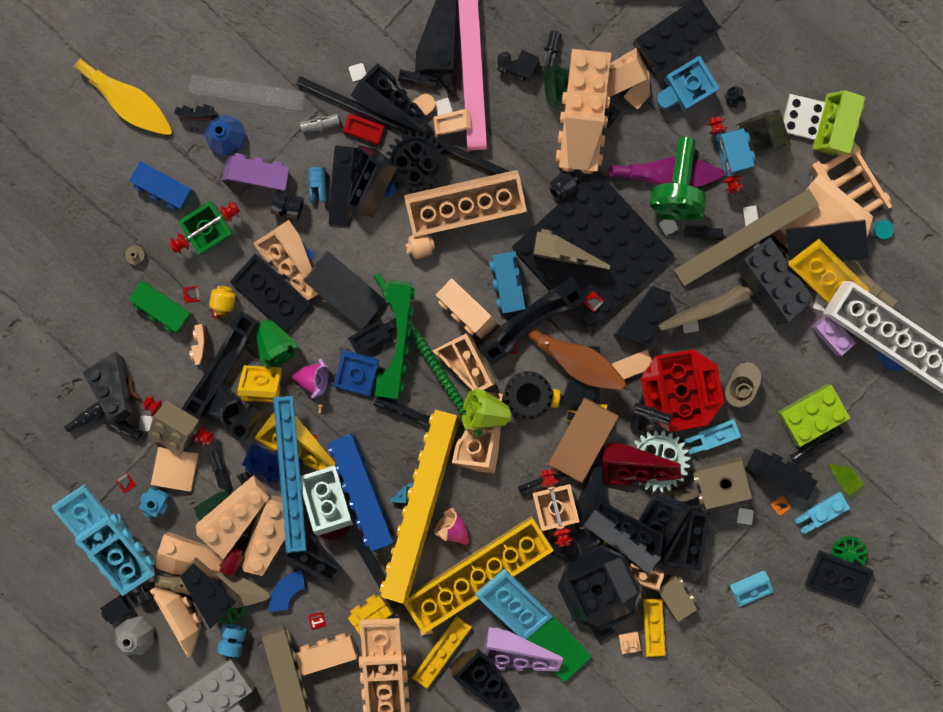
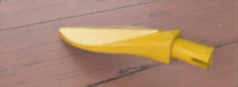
M82 58L75 64L74 68L89 79L88 82L101 92L113 110L122 119L147 131L162 135L172 134V129L160 108L143 91L134 86L119 82L98 69L96 71Z

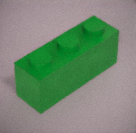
M141 281L129 298V301L133 303L132 307L140 312L142 310L149 313L147 317L155 322L159 320L165 324L164 328L171 333H174V331L181 332L193 314L146 281Z

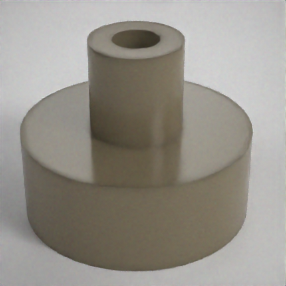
M130 246L125 252V258L130 264L140 265L144 262L146 253L139 246Z

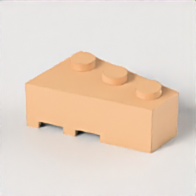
M637 48L610 63L607 97H611L647 79V67Z

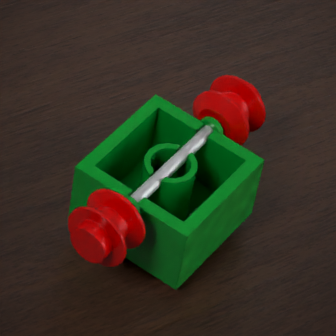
M228 201V206L224 207L221 205L219 211L214 202H207L178 221L186 235L177 233L178 238L175 240L170 238L169 246L174 253L182 254L181 249L186 248L189 250V242H191L199 255L206 254L235 235L226 220L232 222L233 216L239 217L240 209L235 202L231 204Z

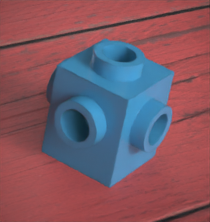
M154 486L150 487L147 493L144 492L139 500L141 503L139 509L143 510L142 513L150 518H153V516L157 517L160 514L163 515L168 507L166 502L170 495Z

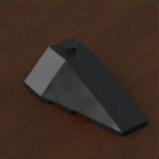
M377 63L359 81L350 96L365 108L420 131L428 123V117L415 102H411L407 98L405 89H400L395 83L396 78Z
M480 649L461 653L449 666L452 677L495 711L515 712L520 707L494 661Z

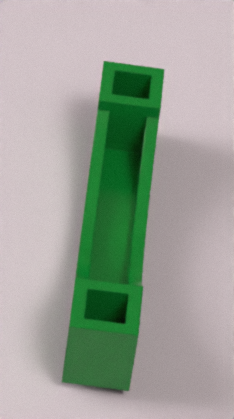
M389 280L386 302H390L395 313L397 344L389 366L383 374L379 373L377 376L375 396L398 399L399 393L403 394L404 382H401V375H405L406 363H403L404 356L408 355L409 345H405L406 337L410 338L411 326H408V318L412 319L413 307H410V301L414 300L416 288H412L413 282Z

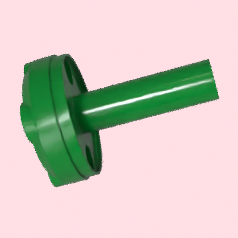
M680 137L678 139L672 183L657 185L650 194L649 205L662 219L701 220L706 210V194L700 189L689 186L696 140L691 137Z

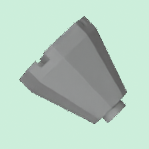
M127 616L115 628V644L125 655H143L155 643V627L144 616Z

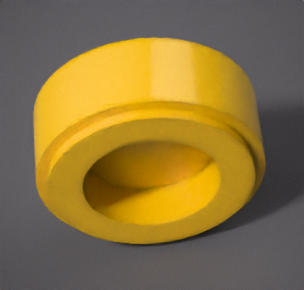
M553 389V400L550 407L557 408L559 407L561 391L560 389Z

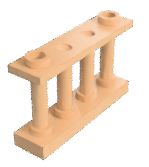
M856 143L850 154L838 155L825 164H821L818 161L808 167L814 178L821 173L837 187L861 173L867 183L848 194V196L855 200L869 190H872L877 200L864 207L867 212L870 213L882 206L883 210L892 207L890 204L891 198L879 186L860 155L861 150ZM852 157L857 167L836 180H830L827 175L828 171Z

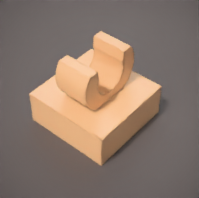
M637 631L618 634L622 654L641 651Z

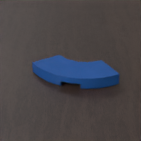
M304 569L293 571L280 580L271 594L269 612L289 610L292 596L297 591L306 588Z

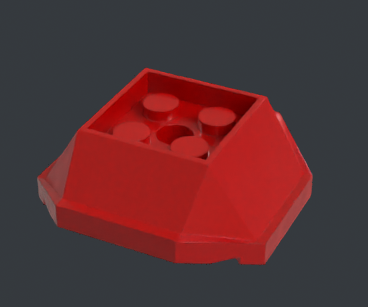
M694 349L654 356L640 378L645 406L651 408L654 406L659 411L673 414L670 426L654 421L668 432L706 426L724 404L718 365ZM679 385L685 387V393L681 396L676 393V388Z

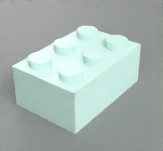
M335 466L300 476L303 497L312 529L316 536L354 524L341 478L337 474Z

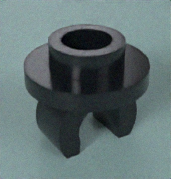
M733 86L725 94V99L734 108L737 107L735 104L737 98L741 102H745V97L742 95L744 93L743 88Z

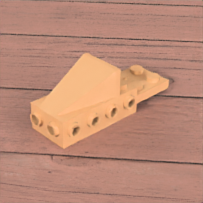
M572 49L567 92H563L562 104H566L565 112H561L560 123H563V131H559L558 142L561 143V149L556 152V161L559 162V167L564 171L572 172L574 169H579L583 173L591 174L593 171H598V166H602L603 155L600 154V147H604L605 135H602V129L607 127L608 116H605L604 113L605 108L609 109L610 97H607V85L611 52Z
M399 618L360 620L362 656H359V668H363V672L360 673L361 684H364L362 700L366 702V704H363V712H410V703L406 702V698H409L408 686L405 687L404 683L408 682L407 670L404 671L403 669L407 662L406 654H404V649L401 647Z

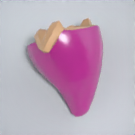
M450 508L443 513L444 516L437 523L434 533L444 541L467 545L469 537L465 523L456 513L455 509Z

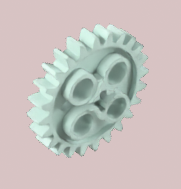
M655 430L652 436L650 431H648V438L641 435L642 442L634 441L637 449L646 451L648 445H654L656 448L654 455L659 456L660 444H663L661 457L680 463L681 473L688 475L684 468H690L691 466L686 463L691 457L685 456L689 449L683 450L682 447L685 445V442L679 444L680 437L678 436L673 439V432L666 436L665 430L662 431L661 435H659L658 430ZM667 448H672L675 451L674 458L666 456L665 451ZM681 477V479L667 481L651 479L647 481L645 489L647 490L650 486H653V492L656 491L657 487L663 492L666 486L670 491L671 484L678 487L677 480L683 482L684 478Z

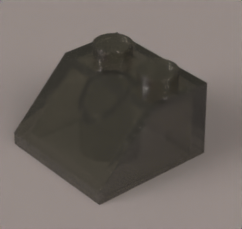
M780 109L765 112L737 124L738 129L744 128L745 133L748 132L750 137L749 148L750 151L754 152L755 158L791 146Z

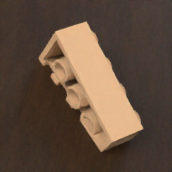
M268 494L269 498L257 513L244 553L245 557L241 564L244 572L260 576L264 574L285 540L282 498Z

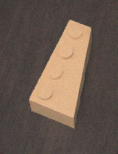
M253 475L196 524L197 536L224 559L269 498L267 488Z

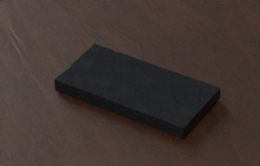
M865 219L786 229L789 261L818 239L842 262L869 259Z
M329 251L325 252L303 279V282L361 330L386 301Z
M256 253L230 281L286 333L312 306L307 299Z

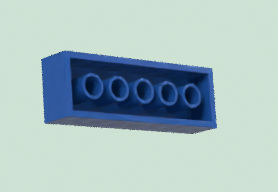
M351 432L331 440L328 451L330 456L336 459L335 469L337 474L343 477L342 487L345 494L349 493L350 495L349 505L352 512L356 511L358 516L356 523L359 530L363 529V541L366 548L370 547V550L374 551L392 544L395 537L355 433Z

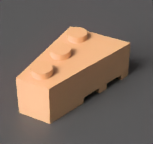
M452 278L436 294L440 299L438 303L445 310L450 308L453 311L451 316L458 322L462 320L466 324L464 328L471 335L475 333L483 339L499 326L494 318Z
M469 332L433 350L472 391L475 388L484 390L496 383Z

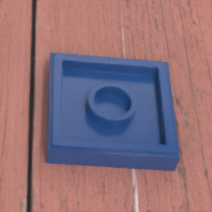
M342 350L333 387L371 396L380 359Z

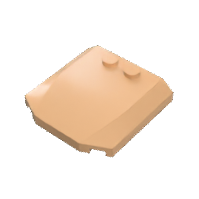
M819 173L807 187L812 192L819 206L771 234L787 248L786 229L865 219L868 238L873 216Z

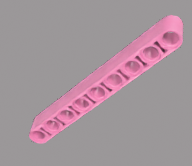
M458 0L465 109H469L472 127L466 130L468 151L487 150L478 0Z

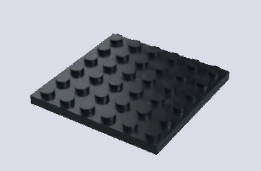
M594 171L578 186L577 193L568 200H562L512 246L516 253L550 290H553L572 276L583 290L586 298L594 291L604 301L594 312L583 302L572 310L568 309L588 331H591L674 255L599 171ZM541 229L553 231L552 235H557L609 264L610 269L605 270L532 256L536 233L541 232Z

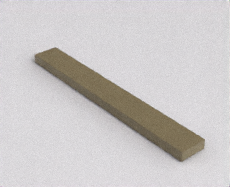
M807 189L677 267L674 271L685 286L819 206L810 189Z

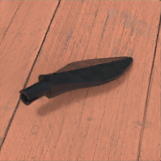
M605 445L601 447L590 467L586 484L576 504L579 522L575 523V528L582 553L597 547L602 539L585 527L584 521L586 513L597 498L609 504L603 469Z

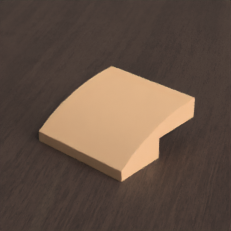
M158 447L151 485L192 491L199 454L183 451L179 455L169 451L168 448Z

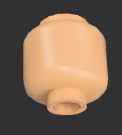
M428 234L417 237L411 235L408 238V243L405 244L408 255L412 254L414 259L430 256L432 250L435 249L432 236Z

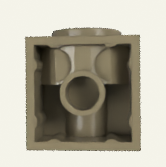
M741 456L696 467V472H694L693 476L696 486L701 488V491H698L700 504H705L706 509L752 499ZM723 479H729L731 481L730 484L726 486L722 485L720 482Z

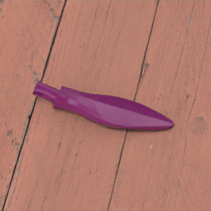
M676 156L650 163L630 164L629 166L612 164L609 168L610 177H625L626 180L643 181L655 185L672 183ZM693 158L689 186L696 188L714 182L723 177L725 172L716 166Z

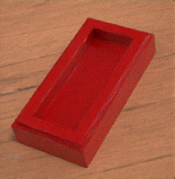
M352 114L348 115L343 128L344 133L376 145L380 144L385 130V126Z

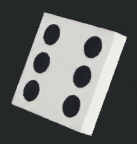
M789 94L780 132L815 140L825 102Z

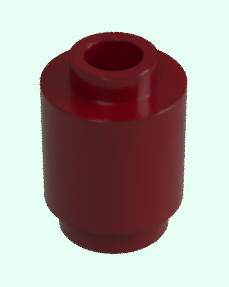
M232 547L226 557L222 559L219 571L233 577L238 572L245 557L242 555L243 551Z

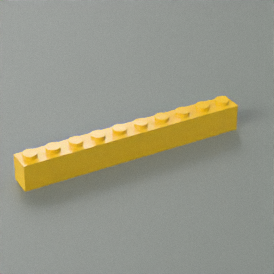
M435 410L434 414L432 413L430 416L429 425L431 426L429 432H426L424 436L425 446L424 450L420 451L418 457L419 467L415 469L413 474V480H415L413 488L410 487L408 491V505L403 509L402 525L398 526L396 533L398 539L391 549L392 560L386 566L385 573L387 577L380 587L381 597L407 604L460 422V417L457 415Z

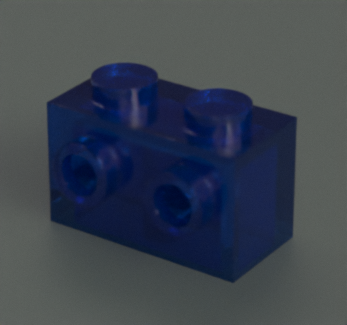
M255 443L251 444L242 466L246 467L245 470L249 473L256 474L257 472L263 475L262 478L266 481L273 483L274 480L277 482L280 478L278 454Z

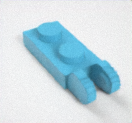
M731 419L699 431L698 434L686 437L684 441L685 443H691L700 438L702 445L689 449V454H693L740 438L741 435L735 420Z
M837 492L807 509V512L796 517L795 521L798 524L809 517L811 518L812 522L801 529L802 534L849 510L850 507L842 493Z

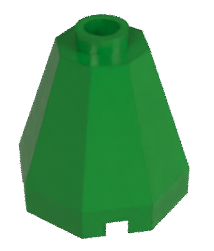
M266 319L258 323L255 332L260 360L265 368H272L271 364H275L276 367L296 356L295 350L297 352L301 350L298 344L272 320L268 321Z

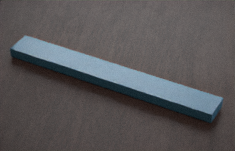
M293 396L273 397L286 552L306 551Z

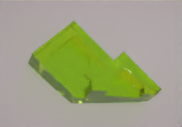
M832 463L828 465L847 496L864 486L862 480L851 467Z

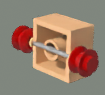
M553 469L541 471L542 475L538 477L543 478L544 482L540 485L548 488L547 490L532 493L541 531L557 528L559 530L552 534L557 536L558 539L555 544L559 543V547L570 545V541L574 539L569 538L568 534L571 530L565 528V525L579 522L571 485L555 487L553 485L559 482L554 477L557 471L553 472Z

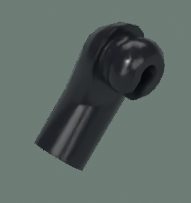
M247 528L233 547L239 549L247 540L249 535Z

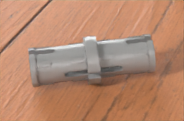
M333 114L326 117L317 116L316 119L300 122L302 133L305 134L318 130L321 132L330 127L340 126L338 114Z

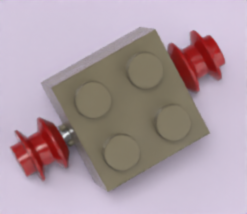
M154 395L151 398L147 397L142 404V407H144L143 412L149 410L151 417L154 416L148 436L154 442L164 445L169 451L179 455L186 449L193 436L195 443L198 441L202 442V447L210 445L214 438L212 435L213 430L208 433L205 431L206 426L198 430V419L168 401H165L163 405L162 400L156 402Z

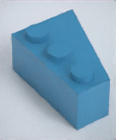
M516 251L492 255L493 261H489L491 273L495 272L496 280L492 281L494 291L499 293V299H496L498 310H502V314L524 310L525 304L519 268L517 266Z

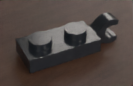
M396 317L385 324L380 319L350 336L348 340L355 352L360 354L391 336L388 330L397 326Z

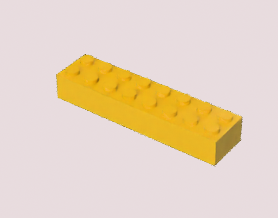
M530 516L410 593L407 604L404 605L422 633L425 634L478 600L475 593L504 568L514 577L554 550L534 518Z

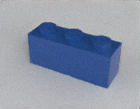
M139 161L129 180L134 183L133 188L142 193L144 190L150 192V197L159 202L161 199L168 202L166 206L175 211L178 208L184 210L194 192L193 189L142 161Z

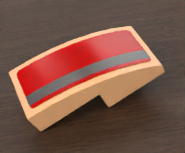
M205 324L195 325V330H193L194 340L198 341V345L191 346L190 357L192 362L195 361V365L203 364L206 354L207 333Z

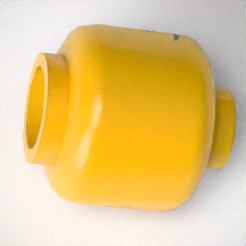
M217 286V288L211 291L209 307L215 310V314L226 315L227 312H231L234 309L236 294L232 292L230 287Z

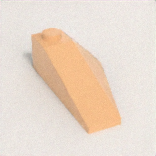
M289 220L253 243L264 260L268 263L272 262L278 268L277 272L281 276L283 274L291 280V285L305 299L309 300L318 295V293L303 282V279L312 270L301 238Z

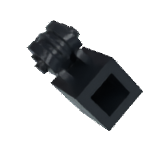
M522 50L518 59L512 61L510 53L501 52L497 58L498 67L496 70L503 74L510 72L515 75L514 78L521 82L526 80L529 82L538 64L539 57Z

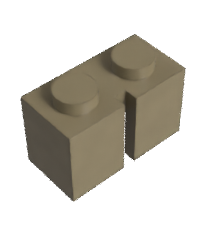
M672 575L661 583L658 592L675 619L679 622L697 610L695 607L697 601L691 593L688 595L684 590L687 586L682 578L677 579L675 575Z

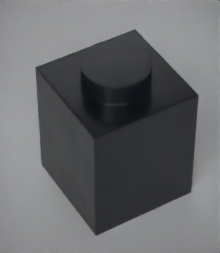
M120 594L100 609L104 620L112 624L134 609L126 595L122 596Z

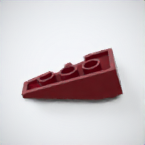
M606 443L603 469L605 484L627 486L635 481H640L643 484L651 479L667 481L681 479L682 477L680 463L626 444Z

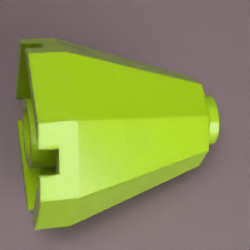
M475 388L473 389L474 391H469L463 404V410H466V415H462L465 429L479 430L500 427L510 422L512 413L508 405L482 389Z

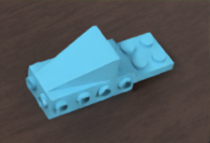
M85 484L52 505V510L76 537L75 542L79 548L86 552L90 561L97 565L102 575L109 579L113 588L118 590L122 596L155 575L154 559L150 555L147 556L139 541L135 542L132 538V533L127 528L120 513L118 515L112 514L109 509L106 510Z

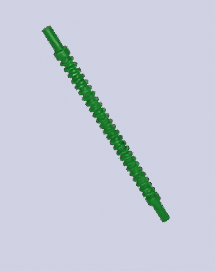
M379 272L373 277L382 289V295L386 299L388 285ZM408 318V326H411V340H415L414 344L418 345L417 349H421L420 354L423 353V358L427 359L426 363H430L429 367L433 368L432 372L436 373L435 377H439L438 381L442 382L441 386L445 387L444 391H448L447 395L451 396L450 400L453 399V404L457 405L456 409L460 410L459 414L466 415V410H463V397L459 396L460 392H456L457 388L453 387L454 383H450L451 379L447 378L448 374L444 373L445 369H441L442 365L438 364L439 360L435 359L436 355H432L433 351L429 350L430 346L427 347V342L423 341L424 337L420 336L421 332L418 333V328L414 327L416 324L412 323L413 319ZM481 429L473 430L476 437L483 434Z

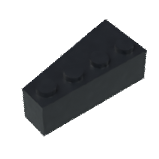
M598 498L586 513L584 526L649 573L661 558L664 534Z

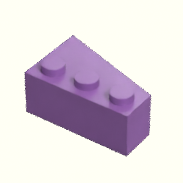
M235 153V156L227 157L225 160L222 181L228 182L229 180L244 185L249 184L261 188L285 191L289 168L284 167L282 162L273 161L272 164L265 163V159L254 157V160L246 159V155Z

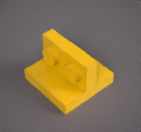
M244 365L237 389L238 396H241L242 401L273 402V397H281L280 381L282 368L272 367L267 369L263 366Z

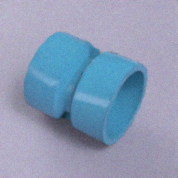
M223 624L220 633L222 639L219 640L216 651L225 656L240 657L243 649L241 642L245 640L247 629L239 625Z

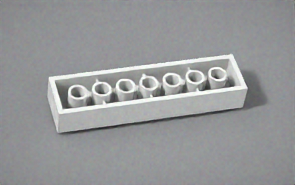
M843 281L823 314L943 394V342L854 282Z

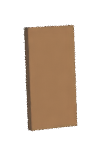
M584 397L548 464L582 483L619 416Z

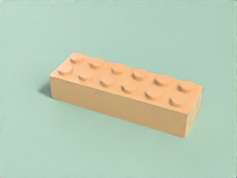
M517 170L404 195L413 237L527 212L521 180Z

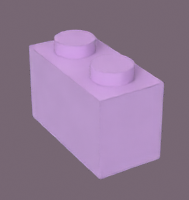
M825 315L811 327L836 356H842L856 344L842 326Z

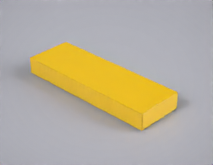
M643 599L646 657L666 656L663 599Z

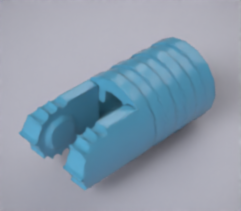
M325 167L308 168L310 202L315 203L317 201V188L320 201L326 202Z

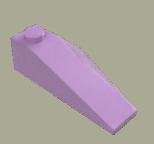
M491 627L488 629L483 652L494 661L499 671H505L506 668H516L517 671H523V668H533L535 671H559L563 657L507 630Z

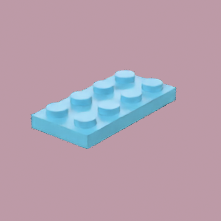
M505 568L475 593L479 600L518 636L527 639L553 617L551 612Z

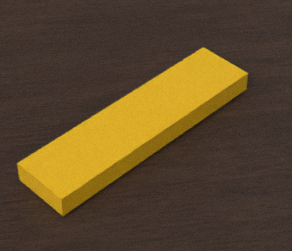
M456 615L416 670L412 679L428 689L472 626Z

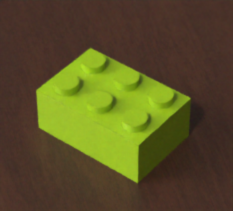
M846 90L826 95L812 150L831 156L851 153L855 145V134L860 126V115L865 107L864 96Z
M825 384L777 412L794 444L799 447L850 419L836 391L830 384Z

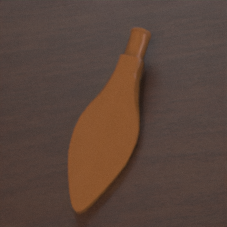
M535 328L526 334L528 339L537 343L539 348L550 354L576 380L600 388L619 390L627 388L624 379L613 365L594 349L560 341L550 335L542 334Z

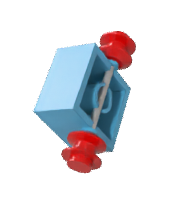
M720 116L709 119L710 123L706 125L712 128L709 134L716 135V145L725 176H727L723 183L728 185L725 191H729L730 194L740 192L741 187L744 186L739 184V180L742 177L734 174L749 170L754 166V162H756L755 154L749 148L748 132L745 133L744 128L722 134L728 129V127H724L722 124L725 119H721Z

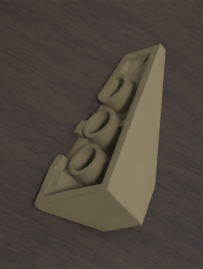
M541 229V232L536 233L532 256L599 269H610L609 264L557 235H552L553 231Z

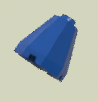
M223 114L209 120L204 137L211 151L228 156L233 152L241 150L246 133L240 120Z

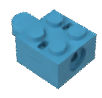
M698 56L664 78L668 88L658 94L656 102L663 110L679 104L682 111L685 112L716 93L720 88L701 56Z

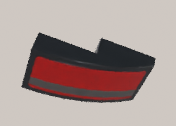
M203 104V107L197 105L195 112H193V108L185 105L182 108L176 106L174 112L178 117L191 120L214 119L219 115L214 111V107Z

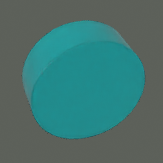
M887 220L878 221L873 227L875 237L881 240L890 238L894 232L892 223Z

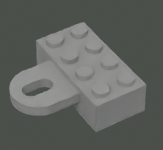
M231 657L171 697L167 704L173 712H246L239 700L250 694L256 686L237 658Z

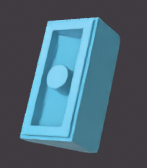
M765 571L730 585L739 607L774 592Z

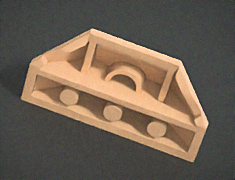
M154 587L150 592L188 658L195 651L201 629V619L197 613L193 612L191 608L192 603L188 596H184L180 592H173L171 589Z

